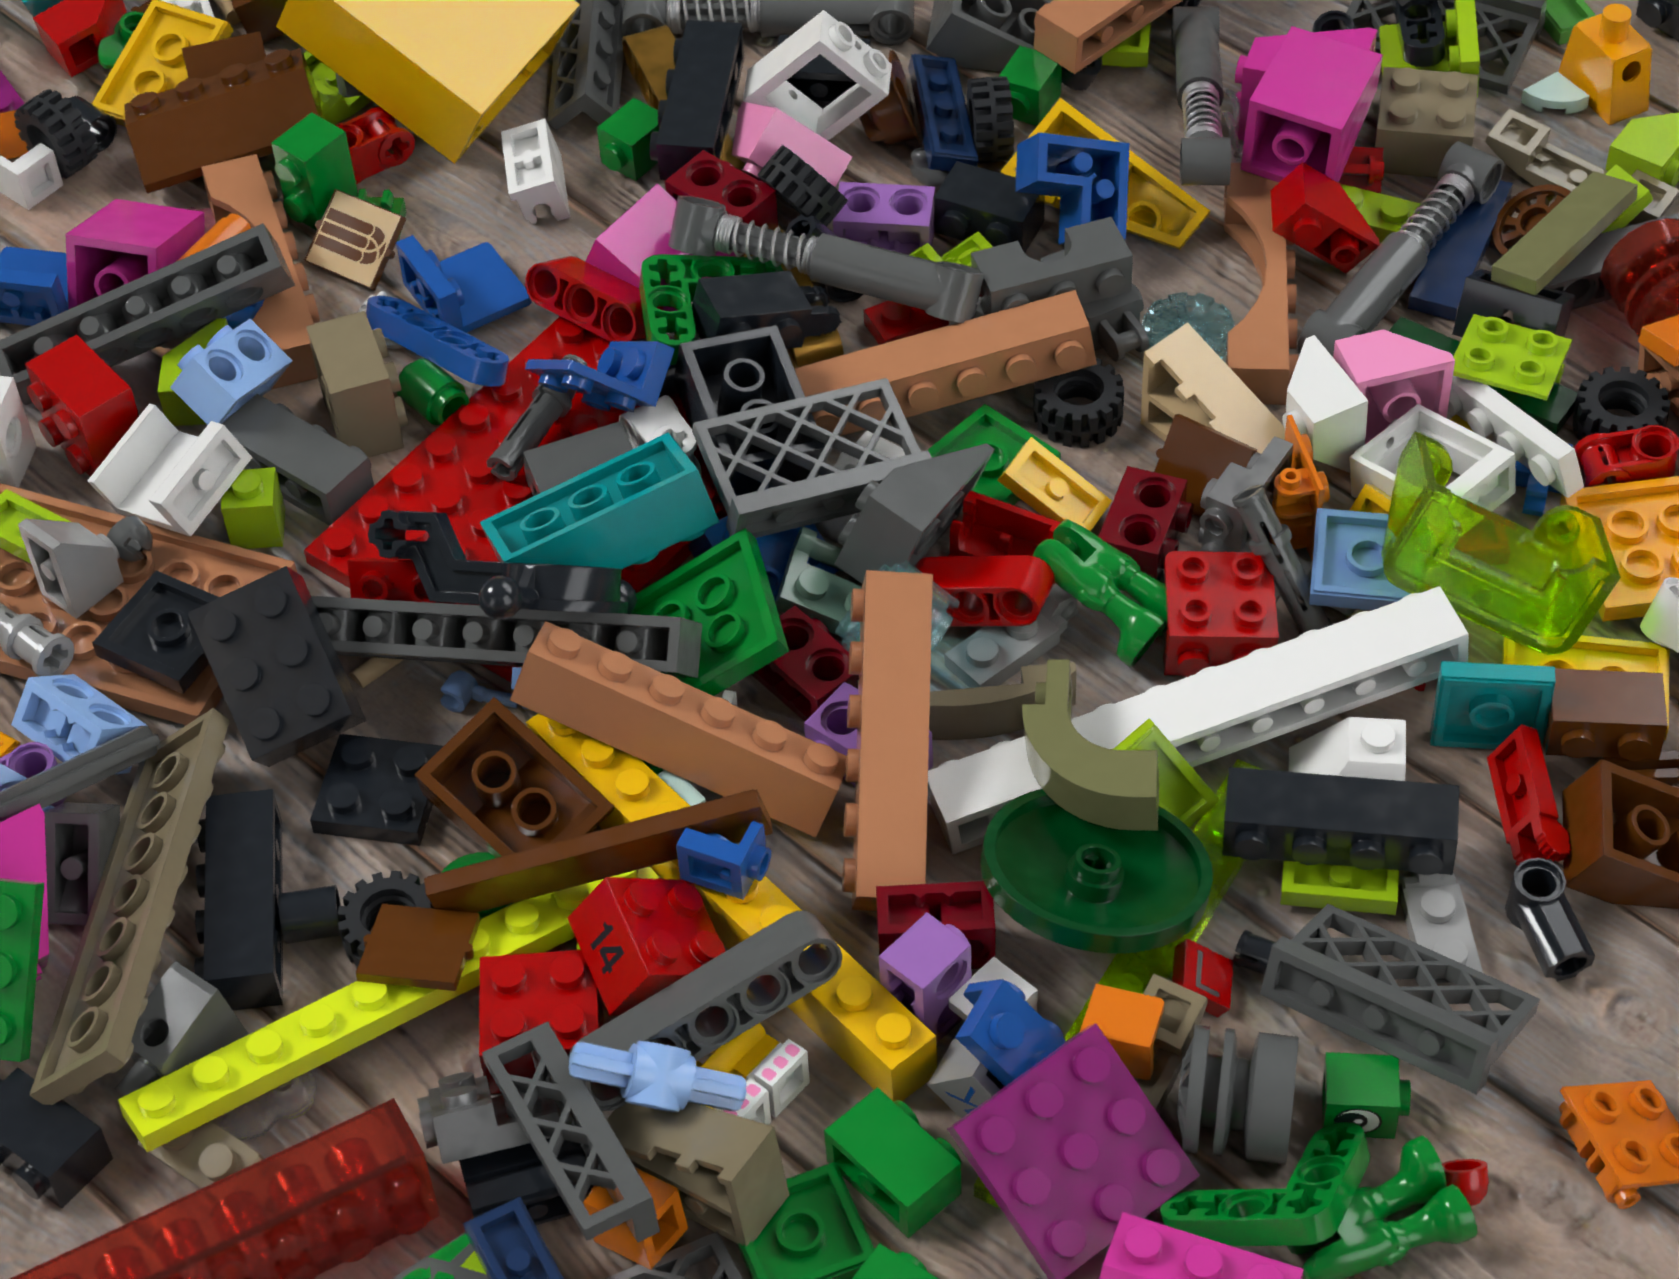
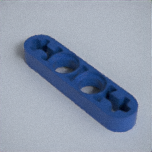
M373 296L367 300L366 315L372 330L381 328L384 337L471 383L482 386H500L505 383L509 364V357L505 353L404 300L389 296Z

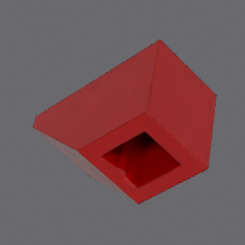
M63 0L33 17V20L46 50L72 78L99 62L98 47L101 40L114 34L115 25L127 13L123 0Z
M1304 162L1270 190L1273 232L1347 274L1379 246L1378 237L1342 186Z

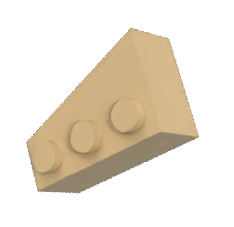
M1188 322L1144 352L1141 424L1163 441H1166L1175 414L1186 416L1256 448L1260 454L1263 453L1274 436L1285 439V429L1282 423Z

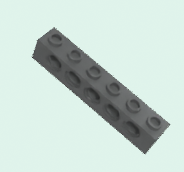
M262 223L1 339L0 373L1 376L14 377L21 401L24 405L32 403L27 392V386L31 385L25 363L76 334L108 366L113 367L206 326L215 319L224 318L295 286V283L278 243Z

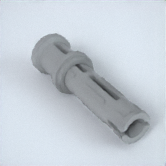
M0 603V645L3 652L12 659H23L32 665V670L37 676L61 675L69 667L73 659L75 650L71 639L63 634H52L44 629L43 623L36 616L16 614Z

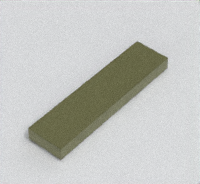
M1593 171L1492 265L1491 281L1536 296L1637 199L1638 185Z

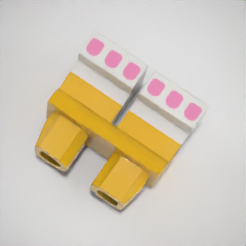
M761 1023L712 1051V1055L703 1064L696 1061V1066L740 1075L746 1079V1096L740 1110L733 1112L714 1107L710 1108L767 1125L771 1123V1115L776 1118L810 1083L807 1050L790 1039L784 1044L780 1043L766 1034Z

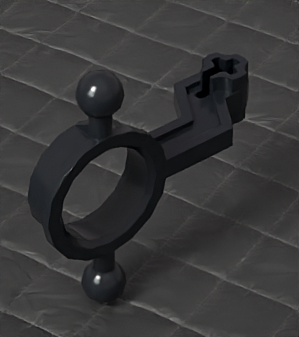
M398 510L381 511L378 521L369 526V543H373L377 547L379 556L389 559H409L413 561L430 601L480 604L481 609L487 616L497 620L511 618L520 609L631 614L637 604L636 590L629 582L621 579L622 569L466 560L446 513ZM406 530L426 531L429 533V538L427 541L406 540L405 533Z

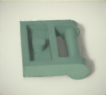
M802 526L791 548L775 600L777 610L785 613L793 606H797L809 618L819 619L829 632L850 641L860 642V622H851L850 614L852 589H861L862 586L808 564L807 561L810 557L843 571L835 565L842 548L816 538V531Z

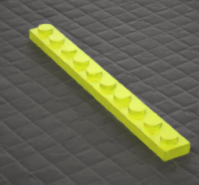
M651 867L612 876L615 878L660 879ZM603 879L518 901L481 919L472 944L474 957L466 961L456 991L355 981L119 1098L118 1102L122 1116L148 1153L479 986L480 957L546 952L574 938L575 935L567 917Z

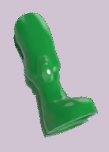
M1066 519L1054 530V539L1042 541L1036 547L1033 556L1044 560L1051 566L1055 583L1085 607L1099 611L1112 620L1121 633L1116 654L1125 665L1131 668L1146 653L1158 635L1161 636L1167 631L1165 583L1140 571L1137 562L1129 555L1111 546L1083 526ZM1120 591H1125L1126 593H1128L1139 604H1137L1133 600L1129 599L1128 597L1120 593Z
M1422 1135L1408 1141L1402 1147L1400 1169L1394 1177L1377 1187L1357 1188L1345 1216L1333 1236L1317 1244L1287 1246V1248L1293 1254H1305L1340 1238L1339 1241L1311 1255L1303 1264L1302 1269H1304L1305 1279H1344L1378 1266H1391L1401 1260L1411 1248L1433 1242L1460 1244L1475 1238L1478 1232L1475 1217L1468 1201L1454 1184L1446 1187L1445 1172L1440 1158L1430 1141ZM1426 1203L1422 1209L1404 1219L1384 1221L1391 1214Z

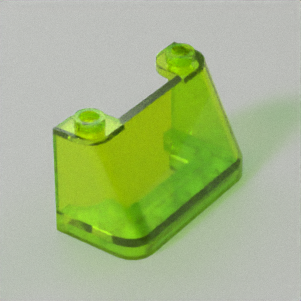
M1415 431L1398 460L1381 551L1383 571L1388 581L1411 594L1422 593L1440 586L1456 614L1539 653L1554 655L1569 650L1581 637L1621 578L1601 519L1580 508L1562 505L1546 511L1538 520L1533 530H1530L1451 493L1450 489L1444 487L1453 471L1452 459L1447 448L1439 442Z

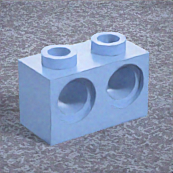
M250 318L235 329H232L229 325L223 327L211 338L207 348L203 349L200 345H196L186 353L177 365L182 372L170 388L207 425L211 421L222 424L256 394L263 396L270 391L293 360Z
M75 674L28 677L11 723L14 728L32 741L46 744L53 751L54 756L62 762L140 726H148ZM132 766L116 774L130 773Z

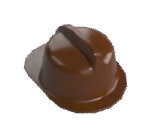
M891 50L889 52V62L892 64L889 95L861 115L859 119L870 141H882L886 145H893L917 140L919 145L922 146L915 128L913 104L906 76L897 54Z

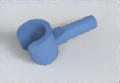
M458 670L452 673L441 687V692L444 693L440 700L441 704L453 712L464 711L471 699L479 702H489L495 697L504 706L513 708L518 706L517 703L510 701L511 693L479 686L476 679L466 671Z

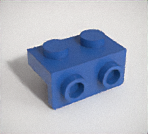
M1004 979L969 983L963 993L974 1006L955 1038L1004 1086H1007L1067 1042L1064 1039L1062 1030L1053 1022L1042 1018L1025 1001L1026 997L1023 991Z

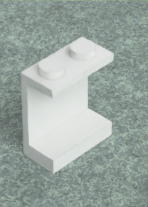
M149 403L88 479V482L117 513L125 516L134 515L141 521L191 537L253 457L224 424L211 421L200 436L197 437L178 431L156 405Z

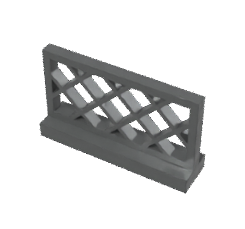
M1352 0L1346 13L1352 18L1355 27L1371 22L1374 29H1377L1375 52L1380 54L1379 28L1383 25L1380 18L1394 14L1392 1L1373 7L1369 0ZM1438 0L1442 21H1445V11L1454 9V0ZM1475 0L1476 21L1480 24L1477 25L1478 38L1487 36L1493 45L1492 48L1479 52L1480 65L1501 58L1506 67L1503 76L1484 72L1480 66L1479 87L1508 94L1534 38L1538 39L1544 28L1547 0ZM1504 29L1522 34V37L1503 44L1496 32Z
M887 378L694 422L692 429L728 515L726 528L730 536L746 528L755 538L860 513L861 510L855 507V503L871 480L880 484L895 467L932 458L928 450L921 452ZM879 397L886 412L882 420L879 421L855 410L860 401ZM824 410L839 417L840 420L832 433L808 422L807 419L810 414ZM775 421L791 428L792 431L783 444L758 433L761 426ZM847 422L874 433L866 448L840 436ZM728 433L743 440V443L736 455H732L715 447L711 436ZM799 433L826 444L818 459L792 448ZM880 437H884L901 445L906 456L890 459L873 450ZM751 444L777 456L769 471L743 460ZM833 448L859 459L855 468L843 471L825 462ZM784 460L811 471L806 480L792 482L776 474ZM737 471L762 484L756 492L736 496L730 480Z
M1327 904L1292 939L1282 936L1272 945L1260 992L1261 995L1476 1095L1486 1084L1491 1066L1536 1014L1540 998L1330 904ZM1330 927L1351 938H1331L1327 929ZM1362 955L1366 962H1345L1342 956ZM1380 955H1392L1403 961L1384 962ZM1415 979L1419 986L1399 987L1395 980ZM1434 979H1445L1458 986H1437ZM1488 1003H1499L1512 1010L1492 1011ZM1449 1004H1469L1473 1011H1453Z

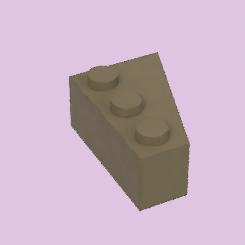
M690 1102L687 1103L683 1110H679L678 1113L627 1103L615 1109L607 1119L635 1168L677 1187L686 1217L714 1232L717 1231L718 1234L738 1245L740 1243L747 1246L751 1240L754 1242L789 1196L776 1132L773 1126Z

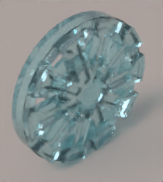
M1188 292L1170 294L1165 300L1159 299L1153 302L1148 308V312L1144 314L1142 326L1147 333L1149 348H1151L1188 322L1217 355L1223 358L1227 351L1228 332L1235 327V322L1231 317L1230 310L1222 303L1214 302L1215 298L1202 293H1196V296L1188 295Z

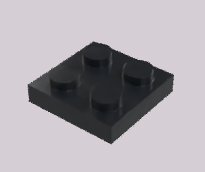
M156 570L92 642L96 656L184 694L209 665L188 612L219 597Z
M339 734L310 818L313 833L420 846L433 804L423 795L414 774L443 746Z

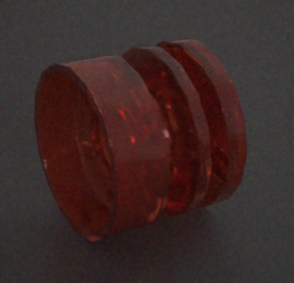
M1663 218L1645 223L1634 229L1612 247L1603 262L1600 278L1604 289L1618 310L1624 313L1628 325L1635 331L1638 339L1643 326L1679 315V219Z

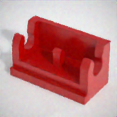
M970 490L963 501L962 522L953 519L949 534L950 554L948 556H1033L1036 547L1042 541L1054 539V530L1061 522Z

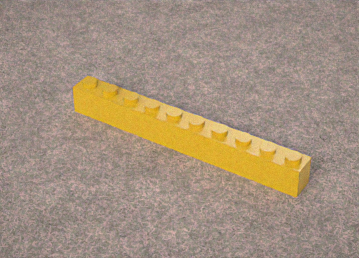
M539 713L526 721V726L614 806V810L599 824L602 829L690 806L641 759ZM678 859L650 866L660 879H680ZM766 876L761 881H753L744 900L695 884L714 928L728 950L785 915L795 911H802ZM838 944L842 953V962L836 975L787 1007L873 1089L878 1087L893 1102L896 1100L903 1101L927 1083L937 1068L936 1035Z

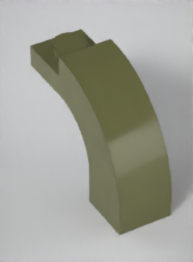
M1047 659L1046 682H1036L1035 704H1022L1026 752L1029 765L1038 784L1056 804L1074 816L1090 823L1120 830L1158 831L1159 770L1157 750H1113L1098 746L1085 739L1071 723L1073 690L1070 659Z

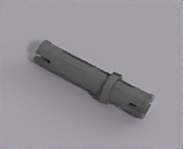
M572 354L565 355L562 359L574 360L583 365H588L582 358ZM539 384L532 393L533 400L529 407L514 424L500 446L488 458L487 467L492 468L491 473L503 481H513L524 466L523 452L537 448L554 422L559 417L563 418L572 408L571 400L574 398L576 391L568 389L567 393H561Z
M1263 485L1251 486L1239 492L1232 498V502L1237 507L1252 538L1249 546L1254 555L1261 556L1265 566L1274 576V583L1278 593L1294 620L1299 634L1332 625L1322 606L1309 605L1310 579L1290 543L1292 533L1288 525L1280 523L1265 494ZM1261 522H1265L1280 555L1275 554L1260 525ZM1286 570L1290 572L1304 600L1303 603L1299 602L1285 574Z

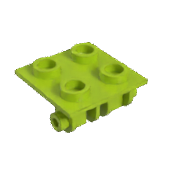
M1474 314L1453 356L1455 359L1453 376L1547 401L1554 383H1560L1565 368L1563 362L1572 344V339L1557 336L1547 330H1534L1507 323L1497 317H1484Z

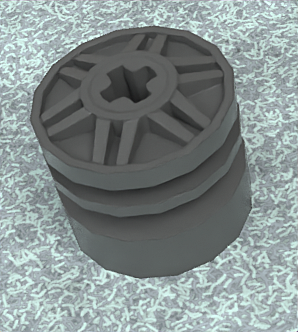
M1195 1025L1194 1037L1185 1057L1182 1059L1177 1118L1183 1139L1182 1150L1186 1153L1197 1154L1200 1128H1215L1213 1156L1222 1157L1230 1131H1242L1246 1160L1286 1165L1299 1037L1259 1032L1254 1043L1251 1058L1249 1059L1238 1057L1235 1029H1225L1223 1055L1208 1054L1211 1026Z

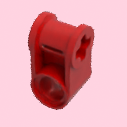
M381 107L372 108L362 115L335 125L346 132L356 184L390 167L401 165L407 161L415 149L414 136L405 128H399L395 124L394 117Z
M1648 425L1638 429L1613 433H1595L1586 436L1574 446L1579 467L1583 469L1586 476L1584 487L1600 486L1602 483L1608 485L1674 477L1679 451V438L1672 430L1660 425Z

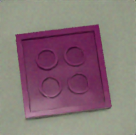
M1097 1023L1083 1029L947 1129L1048 1279L1066 1278L1111 1244L1122 1212L1145 1218L1200 1176Z

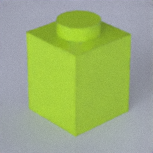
M276 468L243 469L221 499V512L230 545L245 549L283 547L286 508Z

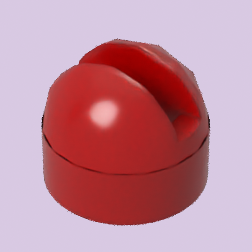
M1457 1159L1442 1163L1446 1177V1187L1452 1184L1457 1186L1465 1196L1470 1207L1480 1204L1487 1195L1489 1186L1487 1162L1478 1159Z

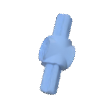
M580 1041L575 1043L569 1058V1074L573 1078L620 1087L621 1096L625 1098V1102L647 1108L678 1113L679 1110H683L687 1103L690 1102L735 1112L740 1110L746 1096L745 1078L736 1074L696 1066L695 1057L691 1056V1051L674 1046L637 1041V1044L631 1045L629 1051Z

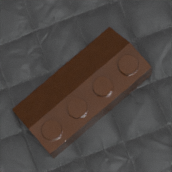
M301 48L292 51L287 49L276 50L268 54L264 60L248 65L242 63L233 64L224 68L220 74L204 79L189 78L177 84L173 89L157 94L155 92H145L133 98L131 102L124 104L126 129L147 194L203 176L202 166L257 154L258 158L273 154L271 142L311 112L323 118L320 96Z

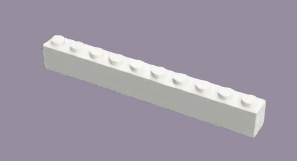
M1438 586L1422 593L1409 594L1400 601L1372 611L1359 612L1347 620L1319 630H1309L1297 638L1270 648L1254 650L1245 657L1223 665L1204 668L1195 675L1173 683L1154 686L1145 693L1115 704H1104L1090 713L1073 718L1071 723L1078 733L1088 741L1104 748L1113 749L1150 718L1190 766L1195 767L1437 679L1439 677L1441 661L1468 662L1469 633L1443 590ZM1025 736L1012 741L999 742L990 749L960 760L946 761L937 768L928 771L930 804L952 854L983 844L990 821L1003 806L1021 795L1042 789L1034 777L1028 762Z

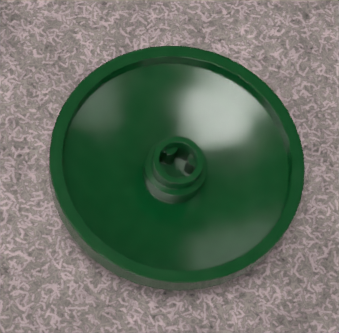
M1043 789L1028 792L1015 798L994 815L984 836L980 861L982 877L990 895L1012 919L1026 929L1050 941L1067 947L1097 953L1126 954L1144 952L1166 946L1182 938L1202 918L1207 907L1213 882L1212 864L1204 845L1185 823L1164 808L1159 806L1158 831L1120 830L1096 825L1074 816L1056 804Z

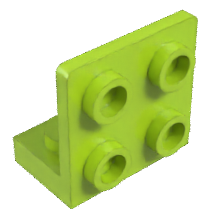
M1454 0V9L1445 11V21H1442L1445 31V57L1441 62L1433 66L1416 67L1405 62L1397 25L1380 26V54L1383 55L1381 63L1382 76L1384 67L1477 74L1478 97L1480 55L1475 0ZM1426 39L1419 40L1420 43H1426Z

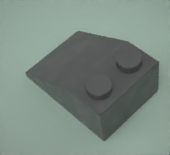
M934 0L926 50L939 57L954 58L957 65L966 69L1003 71L1019 46L1034 49V20L1036 12L1043 5L1053 0Z
M985 443L895 467L880 484L871 480L855 503V507L861 510L859 516L855 514L845 525L838 537V541L844 544L835 565L862 584L866 570L910 573L916 562L922 559L948 530L953 519L956 520L963 510V501L970 490L973 491L995 449Z

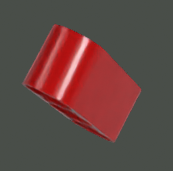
M573 256L537 263L529 268L525 278V286L529 297L537 305L610 342L646 339L640 290L638 287ZM662 306V307H656V308H658V309L664 311V307H663V306Z
M1029 555L926 557L916 562L911 573L933 574L932 627L1030 625L1036 621L1055 584L1051 566L1044 560Z

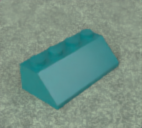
M668 432L481 521L480 524L499 562L624 569L632 564L649 562L659 554V551L680 541L686 542L697 539L706 532L707 528L719 523V519L698 469Z

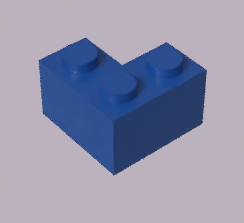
M1039 132L1017 144L1015 192L1060 197L1058 245H1065V228L1112 217L1122 237L1126 240L1129 143Z

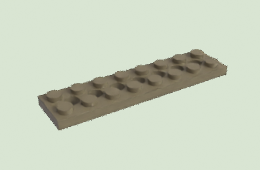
M215 708L210 709L161 741L156 746V755L139 763L29 1095L41 1104L53 1105L71 1094L77 1095L81 1093L88 1084L109 1072L115 1073L119 1071L131 1057L134 1048L131 1042L137 1020L145 1011L148 1003V998L145 994L151 975L161 961L162 954L159 949L165 930L174 918V900L178 887L182 884L188 873L186 861L191 845L195 842L201 830V825L198 822L203 806L213 791L211 780L216 764L222 758L226 748L223 741L230 720Z

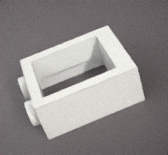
M823 10L747 70L743 101L778 108L828 141L889 95L892 64L882 52L872 49L858 38L848 25L838 22ZM819 54L856 82L854 86L824 109L786 81Z
M1419 404L1400 418L1392 421L1385 430L1367 444L1360 446L1349 457L1351 496L1357 498L1365 483L1372 484L1419 517H1425V521L1453 539L1452 544L1516 493L1514 452ZM1419 455H1423L1456 472L1460 476L1438 494L1433 495L1395 474Z

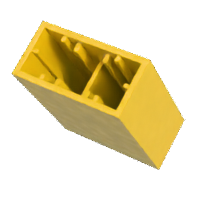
M287 0L276 27L455 164L552 55L580 4L575 0Z

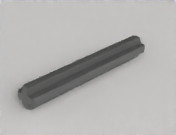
M140 726L0 791V822L37 804H40L43 809L156 755V746L160 744L158 734H153L149 726Z

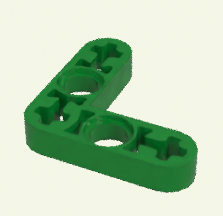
M660 254L647 257L642 262L639 284L647 341H659L674 348L675 351L670 365H676L680 343L695 341L696 329L691 302L694 299L698 279L701 277L783 271L780 265L774 266L771 260L761 263L759 257L749 260L748 257ZM660 279H665V282H666V284H668V285H661V286H660V283H661V280H660ZM656 307H672L678 311H663ZM674 332V340H669V336L666 333Z
M1342 1122L1325 1126L1316 1131L1311 1137L1286 1188L1185 1191L1172 1196L1163 1203L1160 1210L1163 1224L1229 1246H1304L1325 1241L1338 1230L1370 1163L1371 1156L1365 1132L1360 1125L1355 1123Z

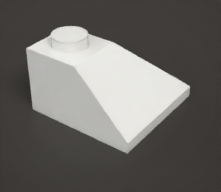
M1313 335L1304 341L1287 388L1286 413L1282 417L1283 426L1286 429L1287 415H1292L1300 434H1307L1311 441L1313 459L1350 473L1349 457L1360 446L1365 445L1368 400L1317 337Z
M1348 717L1290 747L1288 772L1405 781L1406 720Z

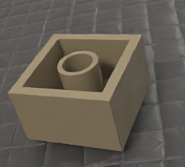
M1383 68L1375 147L1384 148V173L1437 178L1441 163L1455 142L1460 141L1470 146L1473 145L1478 87L1477 74L1417 70L1412 68Z
M365 311L306 326L322 397L337 439L349 447H358L368 458L404 448L400 428L409 424L401 397L394 398L393 396L394 392L401 391V385L394 362L384 363L383 358L389 357L381 328L371 329Z

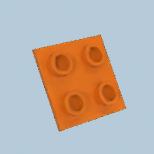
M1287 415L1284 440L1293 443L1291 468L1282 470L1275 477L1272 507L1280 523L1288 525L1292 533L1290 543L1293 549L1306 547L1312 560L1317 508H1323V503L1329 502V484L1323 471H1316L1313 464L1312 445L1308 435L1300 434L1293 416ZM1269 533L1270 544H1275L1271 534Z
M1651 1080L1566 1086L1559 1090L1565 1099L1559 1106V1111L1562 1114L1559 1122L1573 1140L1580 1157L1589 1158L1586 1162L1588 1170L1591 1173H1599L1595 1178L1604 1191V1196L1608 1202L1616 1203L1620 1209H1626L1635 1205L1640 1200L1641 1196L1637 1191L1640 1187L1679 1183V1123L1668 1108L1665 1098L1656 1089Z

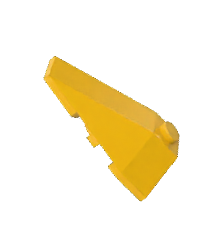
M1062 98L1056 102L1028 137L1030 138L1041 132L1119 142ZM1129 150L1126 232L1181 250L1210 214V210ZM1017 152L1001 170V174L1016 177ZM1045 195V204L1060 209V197Z

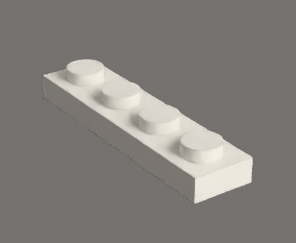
M1453 376L1447 412L1449 415H1458L1469 424L1474 433L1484 438L1487 437L1492 442L1514 452L1515 462L1518 460L1530 469L1536 480L1543 486L1550 484L1567 498L1584 488L1576 452L1573 447L1488 385Z

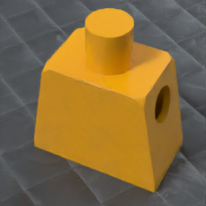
M1617 3L1607 5L1603 9V13L1580 21L1573 27L1559 68L1560 74L1590 95L1588 105L1609 126L1648 111L1650 95L1651 46L1630 25L1631 10L1627 6Z

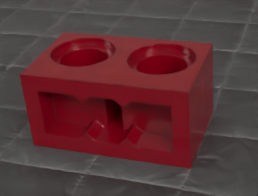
M705 150L701 151L665 180V190L676 200L678 196H693L712 200L725 205L727 214L741 217L743 223L749 224L754 220L755 226L762 227L766 223L770 230H775L779 226L776 190L767 183L758 181L735 168L728 161L721 160Z
M1127 466L1098 537L1134 559L1139 565L1140 571L1160 581L1164 571L1166 555L1169 552L1179 550V540H1176L1178 532L1187 533L1191 523L1194 504L1186 502L1188 480Z
M793 606L779 616L789 652L751 675L802 720L806 721L844 682L858 689L859 675H849L850 648L846 649L835 640L827 627L819 619H811L797 606Z
M984 881L876 886L879 955L927 912L942 924H951L957 927L966 936L969 944H971V969H981L990 959L996 958L994 902Z

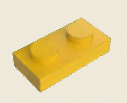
M1032 437L1022 446L997 480L1040 515L1059 522L1069 519L1090 532L1112 502L1110 498Z

